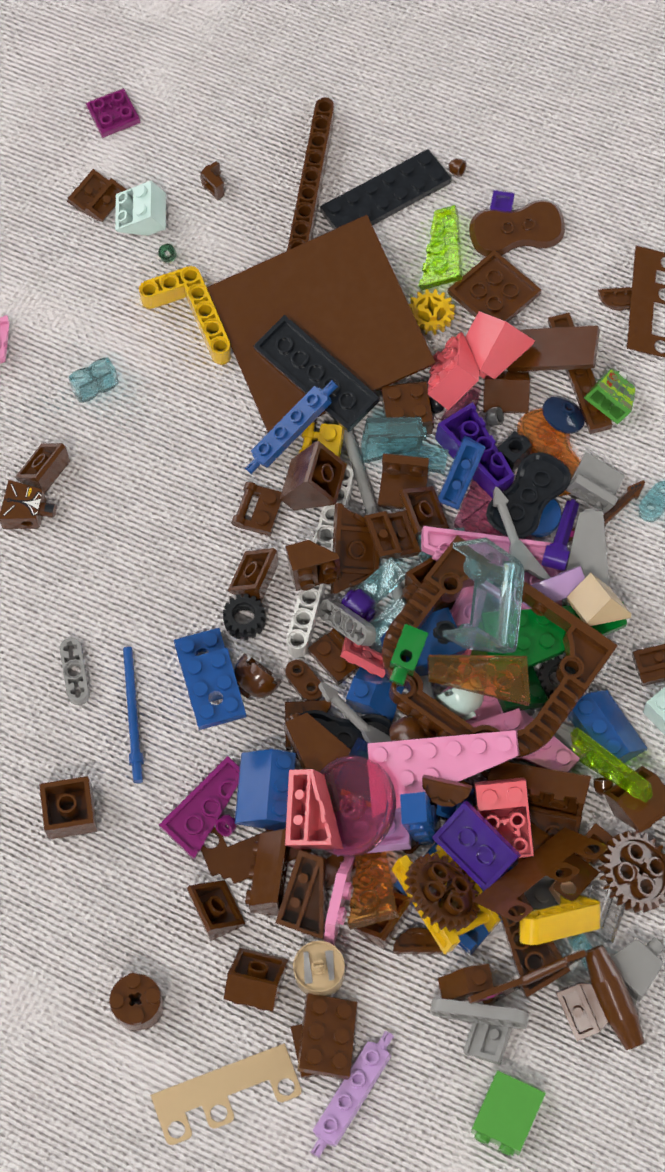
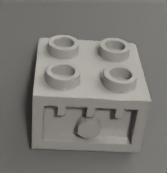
M585 453L566 491L597 510L603 511L605 514L617 502L618 498L615 495L625 476L591 454Z

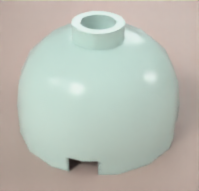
M478 677L434 696L433 699L466 721L476 716L474 711L481 707L484 700V692Z

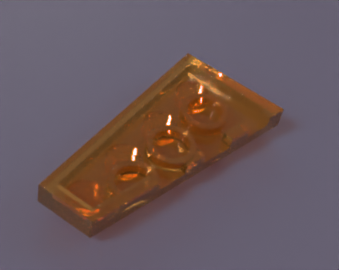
M428 655V682L526 706L530 704L527 656Z
M387 851L356 854L355 877H353V896L350 899L351 911L347 923L349 929L399 918Z

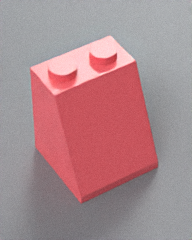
M480 311L465 336L478 365L479 377L485 379L486 376L496 379L535 342V340L506 321Z

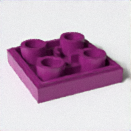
M124 88L85 103L102 138L141 123Z

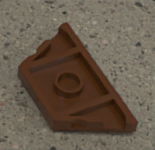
M336 503L334 509L332 552L337 553L339 556L342 579L331 584L330 594L340 593V591L379 575L380 559L364 517L351 512L341 503Z

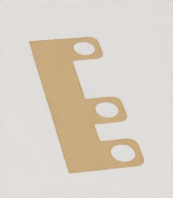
M285 1043L151 1094L150 1096L167 1144L175 1145L191 1137L192 1131L185 1112L202 1106L209 1127L213 1129L219 1128L234 1120V1114L227 1096L267 1080L270 1081L277 1101L285 1102L298 1097L302 1090ZM282 1079L293 1081L295 1088L292 1094L285 1096L278 1091V1084ZM215 1105H223L227 1109V1117L221 1122H216L211 1118L210 1112ZM174 1121H180L185 1126V1132L180 1138H173L168 1133V1127Z

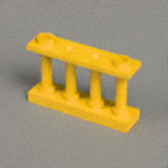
M439 845L435 847L437 850L435 853L438 854L440 859L446 855L449 863L453 860ZM407 855L399 858L391 868L404 891L410 887L404 883L408 878L405 873L413 863ZM471 877L468 878L469 882H475ZM477 883L472 887L473 890L479 891L480 894L483 892ZM406 893L408 897H413L412 894ZM478 905L481 909L477 913L478 917L467 928H462L458 932L454 928L449 932L446 926L440 930L437 922L434 925H430V918L423 919V912L421 910L417 911L444 955L453 951L460 943V935L482 924L490 932L501 921L499 914Z

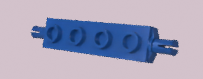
M332 380L323 389L314 386L251 450L254 459L245 469L252 475L260 465L268 468L332 403L329 395L338 386Z

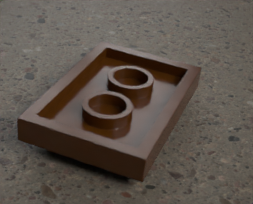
M307 993L305 996L297 1071L345 1080L350 1078L357 1002Z

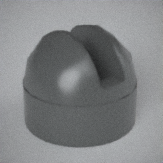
M494 407L486 412L487 417L485 420L489 425L497 426L503 424L504 413L501 407Z

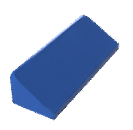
M467 436L463 437L438 494L440 503L459 510L484 453L485 446Z

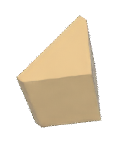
M592 573L567 596V602L580 619L589 626L631 618L630 611L613 590Z

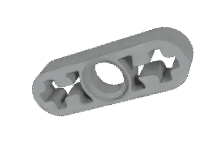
M67 638L60 644L66 693L72 704L83 705L90 696L83 650L77 639ZM69 646L74 647L73 653L75 659L71 660L68 652ZM73 666L81 668V673L76 677L68 675L69 669ZM76 683L79 684L82 692L79 698L75 696L76 689L74 684Z

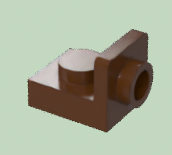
M215 161L211 165L205 166L200 172L201 184L219 200L224 197V182L220 177V164Z

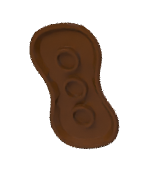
M537 200L514 211L482 210L471 219L469 233L471 242L479 254L486 257L495 250L502 256L518 247L550 248L557 245L564 237L565 223L563 215L556 204L547 200Z

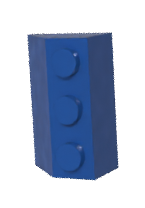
M607 690L590 692L582 696L568 715L569 720L580 731V736L606 774L648 749Z
M268 749L241 754L235 824L274 831L286 828L289 770H295L296 753Z

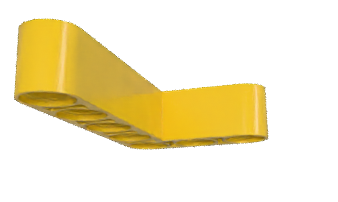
M184 267L146 280L140 284L141 303L149 309L186 297L212 360L219 365L226 364L231 360L229 339L200 271L196 267Z

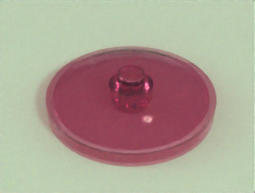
M360 756L338 758L326 765L320 773L325 775L343 849L324 850L343 857H356L373 850L386 837L395 816L396 794L390 776L378 763Z

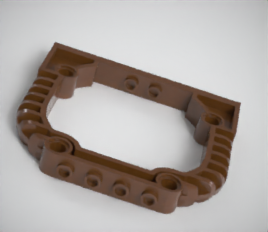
M457 535L389 626L382 646V660L388 679H390L393 668L389 667L405 624L420 629L441 601L454 602L458 599L463 588L483 585L488 578L510 592L516 601L524 602L531 607L535 614L546 617L566 631L563 638L566 657L561 660L556 670V677L560 684L536 718L524 729L517 731L519 756L517 757H524L540 750L553 738L618 645ZM451 584L455 587V590H447L444 585ZM402 656L401 660L406 662V656ZM564 667H572L576 674L567 673ZM415 671L413 676L407 674L403 686L409 691L407 694L399 693L396 688L400 685L390 682L389 696L397 705V709L405 715L410 714L415 717L420 726L427 730L432 729L437 733L438 737L501 732L490 725L473 727L423 692V682Z

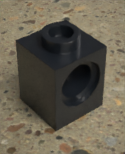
M514 431L497 449L499 452H502L512 472H514L519 467L521 461L531 454L532 444L526 436L519 435ZM511 449H518L519 452H512Z

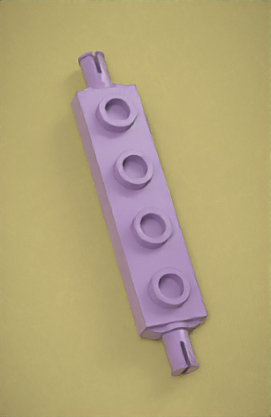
M384 1031L378 1043L367 1042L351 1068L350 1078L348 1080L344 1079L314 1127L313 1132L318 1138L310 1151L314 1156L320 1158L327 1145L337 1146L390 1060L391 1055L387 1051V1047L394 1036L388 1033V1031Z

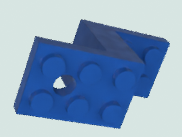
M215 628L173 640L198 729L202 730L246 718L245 708L229 652L224 646L220 629ZM200 652H206L205 654L197 656V654ZM223 699V701L218 705H213L210 703L216 700Z

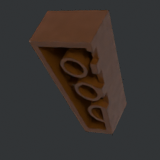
M524 893L517 898V900L530 905ZM514 906L509 909L508 913L511 916H520L525 912V908ZM499 915L518 978L562 958L553 941L537 945L522 944L520 942V921L515 922ZM569 967L523 986L522 991L525 999L571 971Z

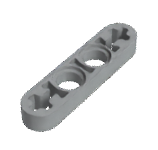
M324 599L321 602L319 615L323 621L357 645H373L376 639V630L372 624L337 600Z
M441 998L432 999L430 1013L440 1018L516 1029H526L529 1014L519 1009L477 1003L470 1004L469 1002Z

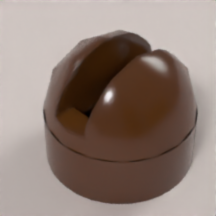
M462 159L451 160L448 165L450 173L461 177L466 170V161Z
M601 777L593 779L595 792L603 796L604 791L606 792L613 787V778Z

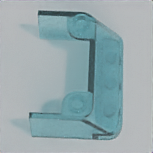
M488 538L454 542L453 548L466 556L464 572L474 581L470 624H461L458 629L443 630L442 635L465 649L501 654L515 652L518 643L524 583L522 563Z

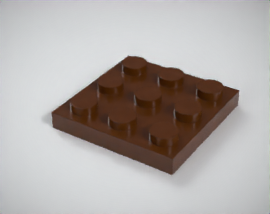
M493 250L449 287L448 294L475 318L480 311L508 323L541 295V289L498 252Z

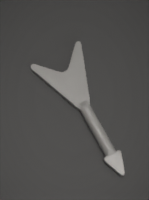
M495 487L493 491V506L498 507L511 543L509 547V571L519 578L524 572L530 573L541 581L551 578L523 542L519 540L507 508L509 500L498 487Z
M324 682L318 685L326 701H331L362 732V736L367 744L391 741L390 736L368 725L338 695V690Z

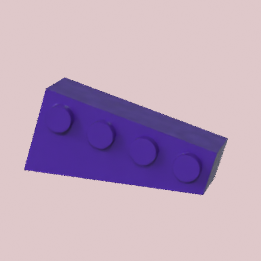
M472 402L438 423L435 440L453 459L464 436L486 447L472 480L492 500L495 487L504 492L512 485L515 475L502 452L498 451L495 445L496 441L492 435H489L485 428L484 420L482 417H479L476 412L477 408Z

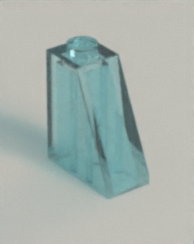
M421 417L367 418L361 440L363 463L381 460L383 453L400 455L420 450L423 440H426L427 430L425 426H422Z

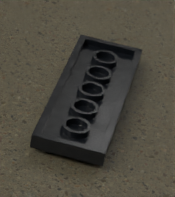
M426 149L321 205L320 212L333 229L365 215H368L373 226L451 184V177L430 150Z
M283 315L253 346L260 355L304 394H307L314 386L323 389L332 380L338 387L329 395L332 403L324 411L348 433L381 401L372 390L286 315Z

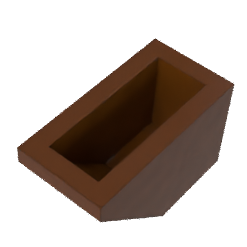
M489 963L465 967L438 978L441 999L464 1001L468 1000V997L494 988Z

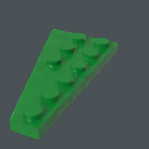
M562 606L580 619L571 606ZM531 609L481 614L491 684L508 675H514L527 667L535 666L565 653L563 638L566 631L546 617L538 616ZM623 619L591 627L606 636L625 628L627 620Z

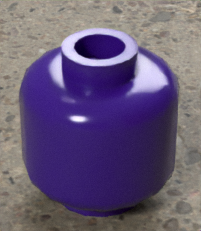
M362 589L350 590L341 601V604L367 622H370L377 613L375 610L376 600Z

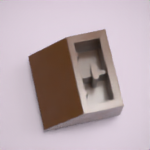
M310 540L285 546L288 565L296 591H307L317 585L333 584L337 580L342 579L340 559L337 553Z
M643 766L603 793L613 815L639 833L649 829L655 822L665 816V785L655 773Z

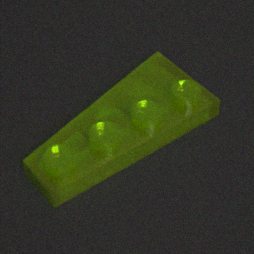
M455 205L434 211L430 230L431 239L430 243L427 244L426 262H423L422 266L423 276L419 280L418 285L421 291L463 280L458 209Z
M578 727L570 733L571 746L574 753L580 758L579 762L623 788L634 798H639L646 803L652 797L650 782Z

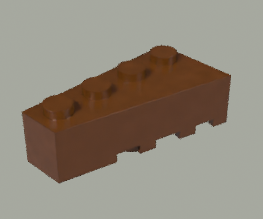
M510 761L490 768L487 781L524 777L526 780L528 805L581 817L591 776L516 764Z

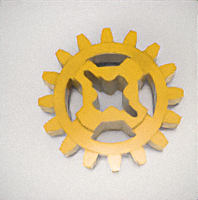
M425 289V294L422 295V293L417 292V298L411 297L409 306L420 330L423 329L425 335L429 331H432L434 335H436L437 330L445 332V326L451 327V320H454L455 305L451 304V297L445 299V292L438 295L437 289L433 293Z

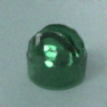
M164 244L158 250V256L163 262L171 263L176 259L177 253L171 244ZM166 251H169L171 254L169 257L165 254Z

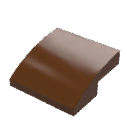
M92 169L67 198V202L89 217L103 222L116 207V194L127 189L114 179L108 180Z
M383 511L364 516L379 559H400L420 554V547L405 511L391 514Z

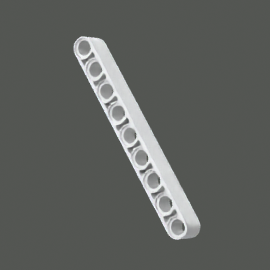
M347 465L344 477L348 479L342 481L338 496L343 499L337 501V503L345 505L344 507L348 509L354 487V474L352 468ZM335 505L323 506L313 541L330 551H333L334 521H330L328 518L334 517ZM325 537L331 538L330 541H323L321 539ZM327 584L317 585L307 591H299L287 634V648L292 657L301 658L308 653L307 648L311 644L319 614V606L323 600ZM307 599L315 600L311 604H307L304 601ZM301 620L309 621L306 625L298 624ZM295 641L303 642V644L298 647L292 645Z

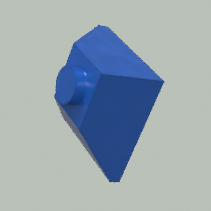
M360 667L352 680L346 697V703L355 712L364 715H382L391 720V722H393L397 710V705L389 696L391 683L387 675L385 674L381 678ZM399 686L396 689L402 694L405 687Z

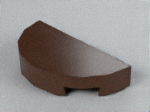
M632 287L598 289V296L600 301L612 310H628L631 304Z
M423 775L422 777L423 789H425L431 801L440 806L453 807L468 798L473 787L472 785Z
M420 927L406 930L395 941L393 954L443 955L442 950L430 931Z

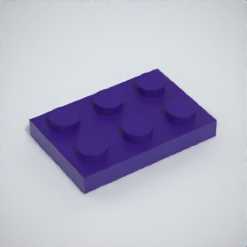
M465 801L432 837L484 891L495 883L521 856L468 801Z

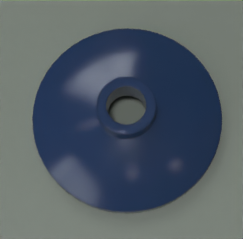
M554 396L548 398L543 404L542 412L544 418L556 430L572 434L580 431L584 426L585 420L581 409L573 401L564 397Z

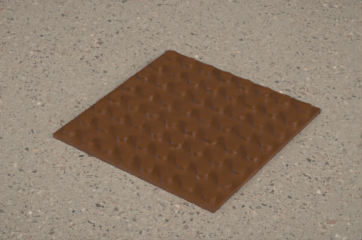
M368 215L207 287L268 433L306 395L253 347L283 315H286L373 392L436 364ZM323 411L319 416L326 414V412Z

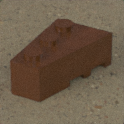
M299 850L275 923L324 939L326 922V858L305 850Z

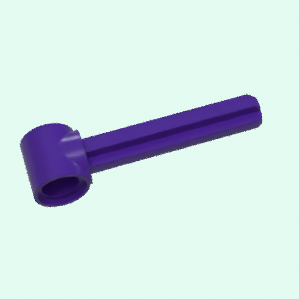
M575 499L566 501L554 542L546 546L542 566L565 571L570 554L567 544L579 509V503Z

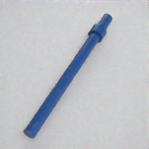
M124 647L123 658L131 749L129 765L132 766L133 783L139 784L143 782L142 765L144 764L143 753L140 752L132 647Z

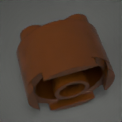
M129 973L118 980L113 986L109 997L110 1008L116 1020L122 1027L130 1031L147 1030L153 1027L163 1014L164 1003L159 987L154 980L143 974ZM140 999L142 1002L140 1005L132 1004L134 1000Z

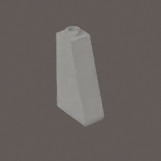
M586 509L583 512H579L566 571L581 566L585 578L592 573L609 586L603 511Z

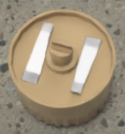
M325 941L307 943L300 948L294 958L293 971L295 981L298 984V988L305 995L310 993L327 997L332 996V994H335L340 989L344 981L345 964L341 952L334 945Z

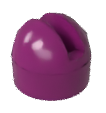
M227 814L216 821L215 827L219 834L228 837L236 830L237 824H235V818Z

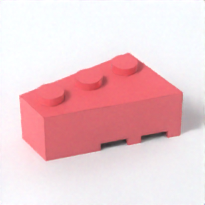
M313 769L289 770L286 846L295 849H343L325 775Z

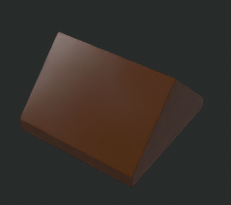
M502 372L496 379L486 376L483 379V413H486L491 408L501 407L503 413L528 414L529 372Z
M41 443L15 478L23 484L42 489L45 494L70 462L66 446L63 443Z
M434 486L408 488L399 491L401 504L407 514L417 541L421 539L424 526L449 529Z
M269 548L245 551L227 591L234 595H241V597H244V594H249V598H251L253 595L257 601L260 600L262 602L279 565L277 550Z
M225 880L189 885L187 887L189 897L210 942L246 924Z
M380 887L351 928L384 950L412 911V902L409 901L411 898Z

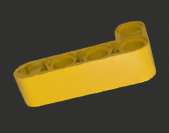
M560 895V905L532 911L520 920V942L527 945H537L600 929L601 903L598 900L579 895L574 901H569Z

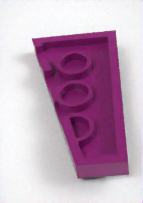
M229 756L159 824V828L193 860L197 857L215 827L216 821L220 818L238 788L240 767Z

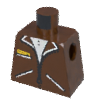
M8 480L0 511V524L2 529H37L41 525L43 516L55 517L57 506L56 504L46 503V497L42 489Z

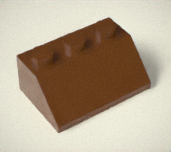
M286 829L260 833L259 841L254 842L253 856H256L255 865H251L249 880L253 881L251 889L246 891L245 904L249 905L250 913L278 915L284 895L291 848L285 845Z

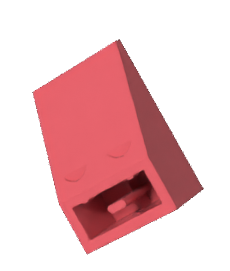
M462 332L456 337L452 336L447 341L445 348L433 355L436 364L431 366L429 370L428 395L447 410L479 381L478 365Z
M525 778L474 782L477 811L521 854L520 857L534 856Z

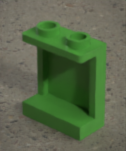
M497 1070L472 1126L471 1133L475 1135L474 1139L486 1145L491 1142L499 1146L498 1150L508 1156L513 1157L514 1154L519 1156L546 1093Z

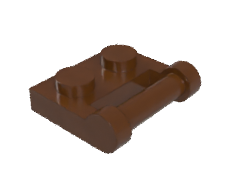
M245 482L243 488L245 492L231 524L241 529L271 536L283 503L280 500L282 492L258 486L253 482ZM252 496H259L251 520L245 519Z

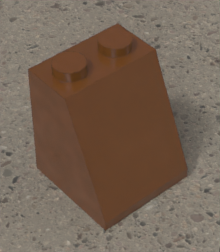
M320 441L314 442L291 459L280 500L293 510L335 505L347 464Z

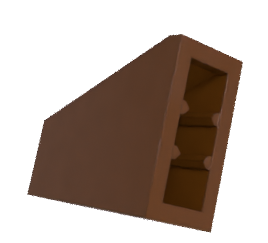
M298 712L286 718L287 722L284 723L283 728L302 769H313L323 774L353 760V752L308 713L301 715Z

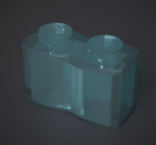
M108 357L98 359L88 368L78 369L68 377L72 392L79 403L88 402L99 393L112 390L119 383L116 369Z

